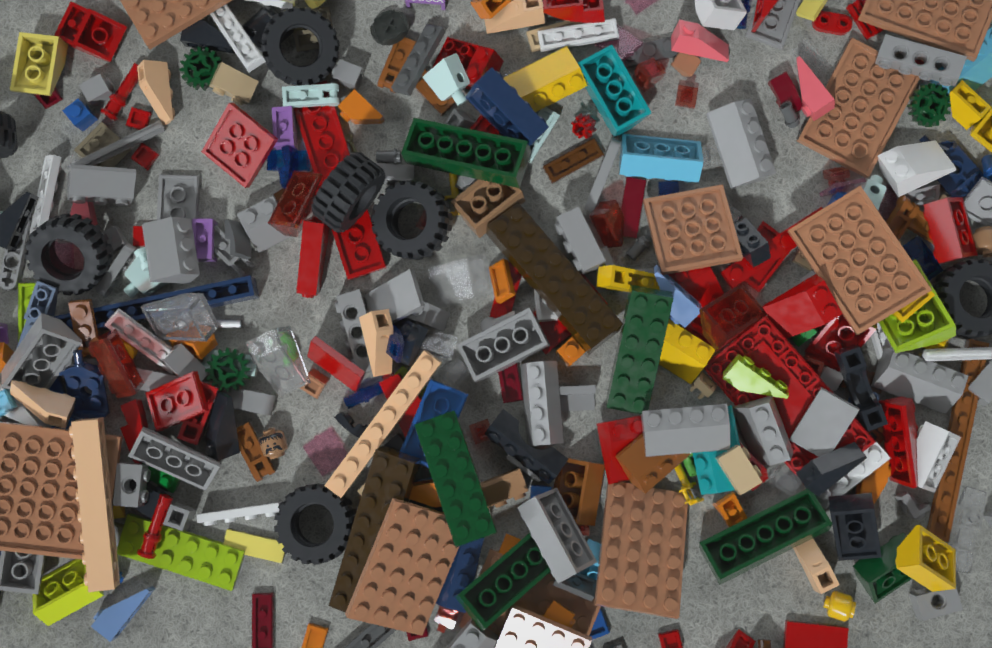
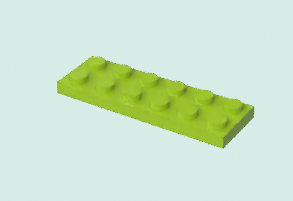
M132 513L127 514L117 546L118 555L226 590H234L245 551L185 530L180 531L163 525L161 531L162 540L158 542L155 551L156 557L154 559L139 556L137 551L141 549L144 540L143 534L145 531H148L151 520Z

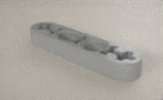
M612 138L586 202L585 210L594 212L622 141Z
M31 218L24 230V235L21 237L23 244L15 252L5 249L0 271V286L3 289L15 290L18 288V283L21 282L25 253L27 252L25 246L26 242L30 240L29 236L31 234L29 233L32 222ZM14 256L18 257V265L11 267L10 259ZM9 269L12 271H16V274L12 272H7V270ZM11 277V279H13L14 282L10 284L6 283V279H10Z

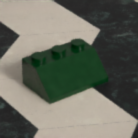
M904 532L898 536H893L889 542L880 547L882 558L859 559L853 565L856 577L875 604L912 579L898 570L895 563L897 547L907 537Z

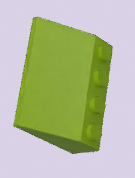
M913 260V263L931 287V291L935 296L903 323L892 314L878 322L895 353L935 345L956 336L954 321L917 260Z

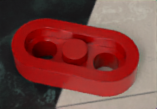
M821 11L816 20L812 21V26L816 31L835 35L847 34L853 25L849 16ZM821 18H824L826 20V23H823L821 21ZM840 21H843L845 23V26H842L840 24Z

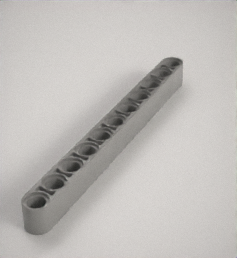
M74 355L64 368L75 363ZM83 357V360L87 361V363L97 365L103 370L105 383L150 391L179 378L175 375ZM233 387L230 393L226 392L225 388L222 391L232 396L234 409L272 415L275 395L240 388L236 391Z

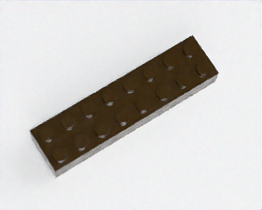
M519 202L487 225V236L533 290L535 289L539 297L546 302L549 309L557 315L561 323L589 355L620 331L623 325L621 320Z
M384 445L375 449L328 606L346 613L392 498L405 502L409 501L421 462L420 458Z

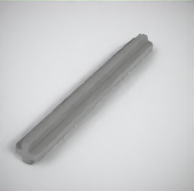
M157 121L71 164L95 166L164 132V126L160 121Z

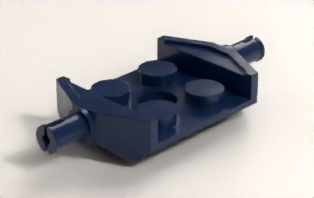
M926 134L919 139L921 143L931 141ZM954 140L938 143L951 162L958 166L959 172L958 174L951 172L937 179V181L951 197H966L980 178L983 177L982 171Z
M81 349L74 350L75 363L59 372V376L64 375L67 394L76 398L74 410L70 418L75 420L105 418L110 411L103 370L97 365L84 361ZM84 386H87L92 391V394L87 393Z

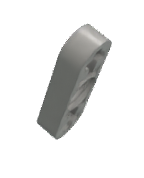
M127 243L122 248L106 275L96 288L98 294L105 298L110 295L122 277V271H126L135 257L136 247Z

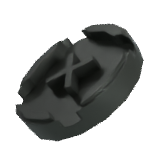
M388 10L376 16L375 22L370 26V31L377 43L393 45L404 39L408 34L410 26L403 12L400 11L399 13L395 10Z

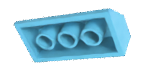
M992 27L986 33L976 60L973 62L966 59L956 85L963 80L975 91L992 77ZM929 80L930 83L941 85L938 81ZM942 85V89H948L946 96H950L949 93L955 86Z
M622 134L619 175L627 177L638 176L647 179L659 178L667 181L679 180L686 183L699 182L704 162L701 141Z

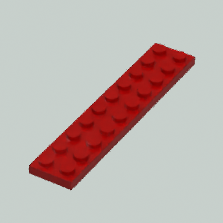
M323 81V82H320V83H317V84H328V83H327V81ZM323 92L324 98L329 97V92ZM335 106L294 108L318 188H321L322 183L330 175V172L337 167V164L350 155ZM368 210L345 232H335L332 229L348 280L386 269L380 246L375 239L377 236L372 231L373 224Z

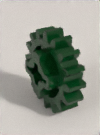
M199 46L196 52L190 49V55L184 54L186 60L180 61L184 67L179 68V71L183 74L181 77L184 81H187L186 83L189 87L193 86L195 90H198L201 86L206 91L222 59L217 57L215 51L211 52L208 47L203 51ZM210 59L213 61L214 67L210 65ZM190 70H192L194 78L191 77Z
M935 83L920 85V89H915V96L909 97L912 100V104L907 105V107L912 108L908 112V115H914L912 121L918 122V126L925 125V127L939 126V121H946L944 115L951 113L947 110L948 107H951V103H948L950 96H946L948 89H942V85H935Z
M226 348L225 353L219 349V355L212 354L213 361L206 362L210 365V368L205 369V372L210 373L207 380H213L211 385L218 386L219 391H223L225 388L226 392L230 393L232 387L238 391V385L245 386L244 379H250V376L246 375L247 372L252 371L251 368L246 366L250 363V360H243L246 355L244 353L239 354L237 349H234L232 352L231 348ZM227 357L225 361L219 363L220 360ZM238 362L241 364V371L237 366ZM221 367L231 368L236 373L226 372ZM216 369L220 375L219 378H217ZM238 377L236 381L230 383L231 379Z

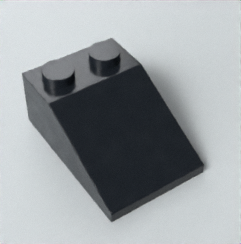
M872 493L829 497L830 515L838 560L882 558Z

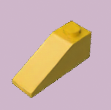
M616 265L600 266L598 268L596 287L629 292L630 285L660 290L654 273Z

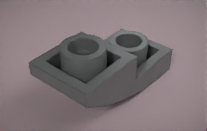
M226 219L225 239L230 240V255L243 259L251 258L250 238L242 224Z

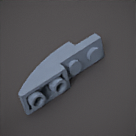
M39 280L36 281L24 315L26 322L17 348L41 313L51 317L55 315L58 288Z

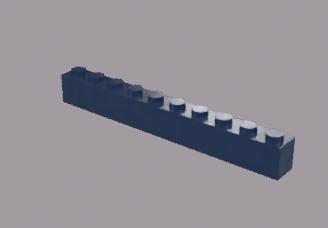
M250 275L93 309L99 332L109 330L105 323L118 308L138 323L257 299L259 298L256 278ZM70 313L53 316L62 320L73 331Z

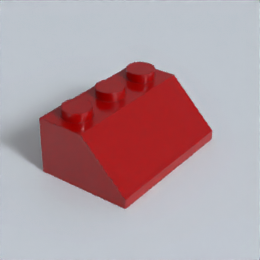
M949 197L923 205V216L928 221V235L933 241L935 248L933 254L938 263H947L978 256L963 197Z

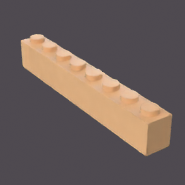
M427 350L422 352L324 485L340 498L347 493L374 456L375 449L381 447L442 364V361Z
M104 417L76 420L71 422L69 435L73 438L74 445L71 449V455L75 459L76 465L73 475L78 485L75 495L80 505V510L78 511V521L82 525L80 542L84 545L82 563L86 565L84 583L85 586H88V592L114 590L120 585Z

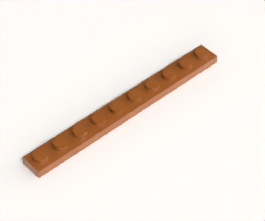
M966 339L965 348L989 347L990 343ZM986 359L962 360L960 373L968 375L963 395L952 406L947 430L961 438L934 493L927 526L928 531L945 542H949L979 398L968 390V387L985 368Z

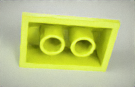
M74 559L42 577L40 593L32 594L33 614L47 626H50L104 596L103 591L88 592V586H85L84 583L86 565H83L81 559Z

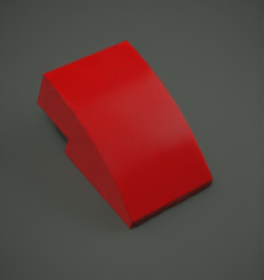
M543 0V12L552 17L581 23L605 22L603 0Z
M70 1L54 36L60 37L68 46L111 63L127 30V26L90 8L86 9Z

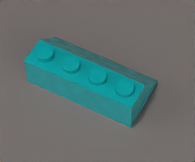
M613 45L578 62L587 83L585 88L614 138L632 129L652 113Z
M730 405L727 407L730 421V448L735 445H740L733 408ZM727 450L692 453L701 495L735 490L715 459Z

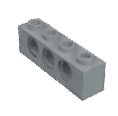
M885 34L875 64L883 69L891 68L898 70L904 75L913 74L919 76L922 80L938 81L943 86H956L967 56ZM901 54L904 58L898 59L894 55ZM915 60H922L924 64L919 65ZM936 65H941V66H943L945 69H944V70H938V69L935 68V66H936Z
M359 289L337 295L335 307L337 313L342 315L343 321H340L343 333H347L348 340H345L348 352H352L353 355L351 362L364 370L365 373L371 372L368 355L361 358L358 354L361 347H366L364 336L362 335L360 338H354L353 331L356 328H361L359 317L368 313L363 293ZM352 308L357 309V316L350 319L348 311Z

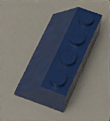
M493 68L489 69L465 96L502 136L528 141L529 146H531L549 128L545 119L538 116L531 105L518 95L517 90L510 86L504 80L501 73Z
M484 538L459 547L436 604L444 608L466 613V610L455 597L474 581Z

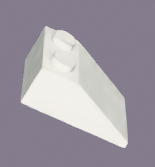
M695 0L696 14L703 27L735 30L747 13L741 0Z
M936 140L896 146L878 155L879 169L898 197L956 171V167Z
M925 421L924 425H921L917 432L918 487L935 493L961 437Z

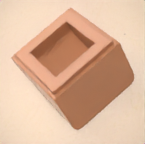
M678 52L671 66L682 76L691 77L701 63V60L694 55Z
M313 368L307 374L300 389L318 399L330 378Z

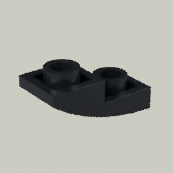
M340 412L334 417L347 431L358 438L368 427L367 424L363 425L362 423L354 427L352 424L355 421L348 413Z

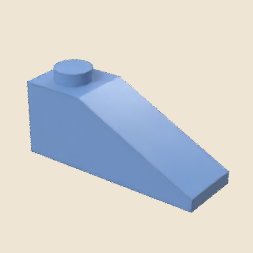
M656 265L654 267V274L660 290L672 292L674 298L670 318L675 324H681L685 328L702 312L701 303L668 274L662 275L660 267Z
M151 586L104 610L100 609L94 616L95 622L91 627L109 642L113 641L120 635L156 588Z

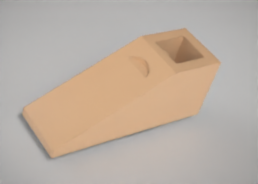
M513 0L509 2L492 19H484L487 34L545 24L542 0Z
M143 60L137 66L139 86L162 124L168 125L175 117V110L171 102L173 91L169 83L171 71L168 69L167 62Z
M389 309L371 311L359 317L372 374L373 377L392 374L393 325Z
M11 381L10 395L42 422L66 429L74 410L76 398L68 394L50 391L47 388L32 386L26 382Z
M814 539L793 548L814 591L823 594L840 585L830 564Z

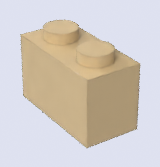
M221 62L209 86L213 88L212 91L221 96L225 94L232 98V102L242 106L250 102L259 81Z
M735 445L715 459L737 494L742 495L762 483L760 479L762 473L756 465L752 466L748 460L751 456L745 447L741 448L740 445Z

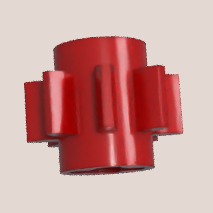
M581 113L571 122L573 125L572 132L579 139L583 136L588 139L597 130L595 128L596 121L590 114L583 116Z

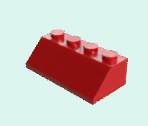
M900 396L881 400L879 403L888 422L882 428L885 450L891 457L888 460L891 467L889 479L910 488H917L918 426L915 421L913 399Z

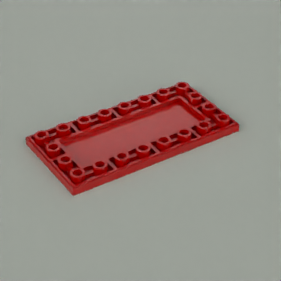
M766 315L710 359L704 367V370L735 406L768 397L767 395L739 391L723 379V371L738 354L742 357H749L759 369H766L771 374L770 377L776 381L781 380L788 386L789 397L787 399L773 398L788 438L794 432L821 387L834 394ZM854 418L834 450L856 442L861 450L865 451L876 441L861 423ZM790 441L794 452L791 460L784 463L800 480L796 472L811 460L818 458V456Z

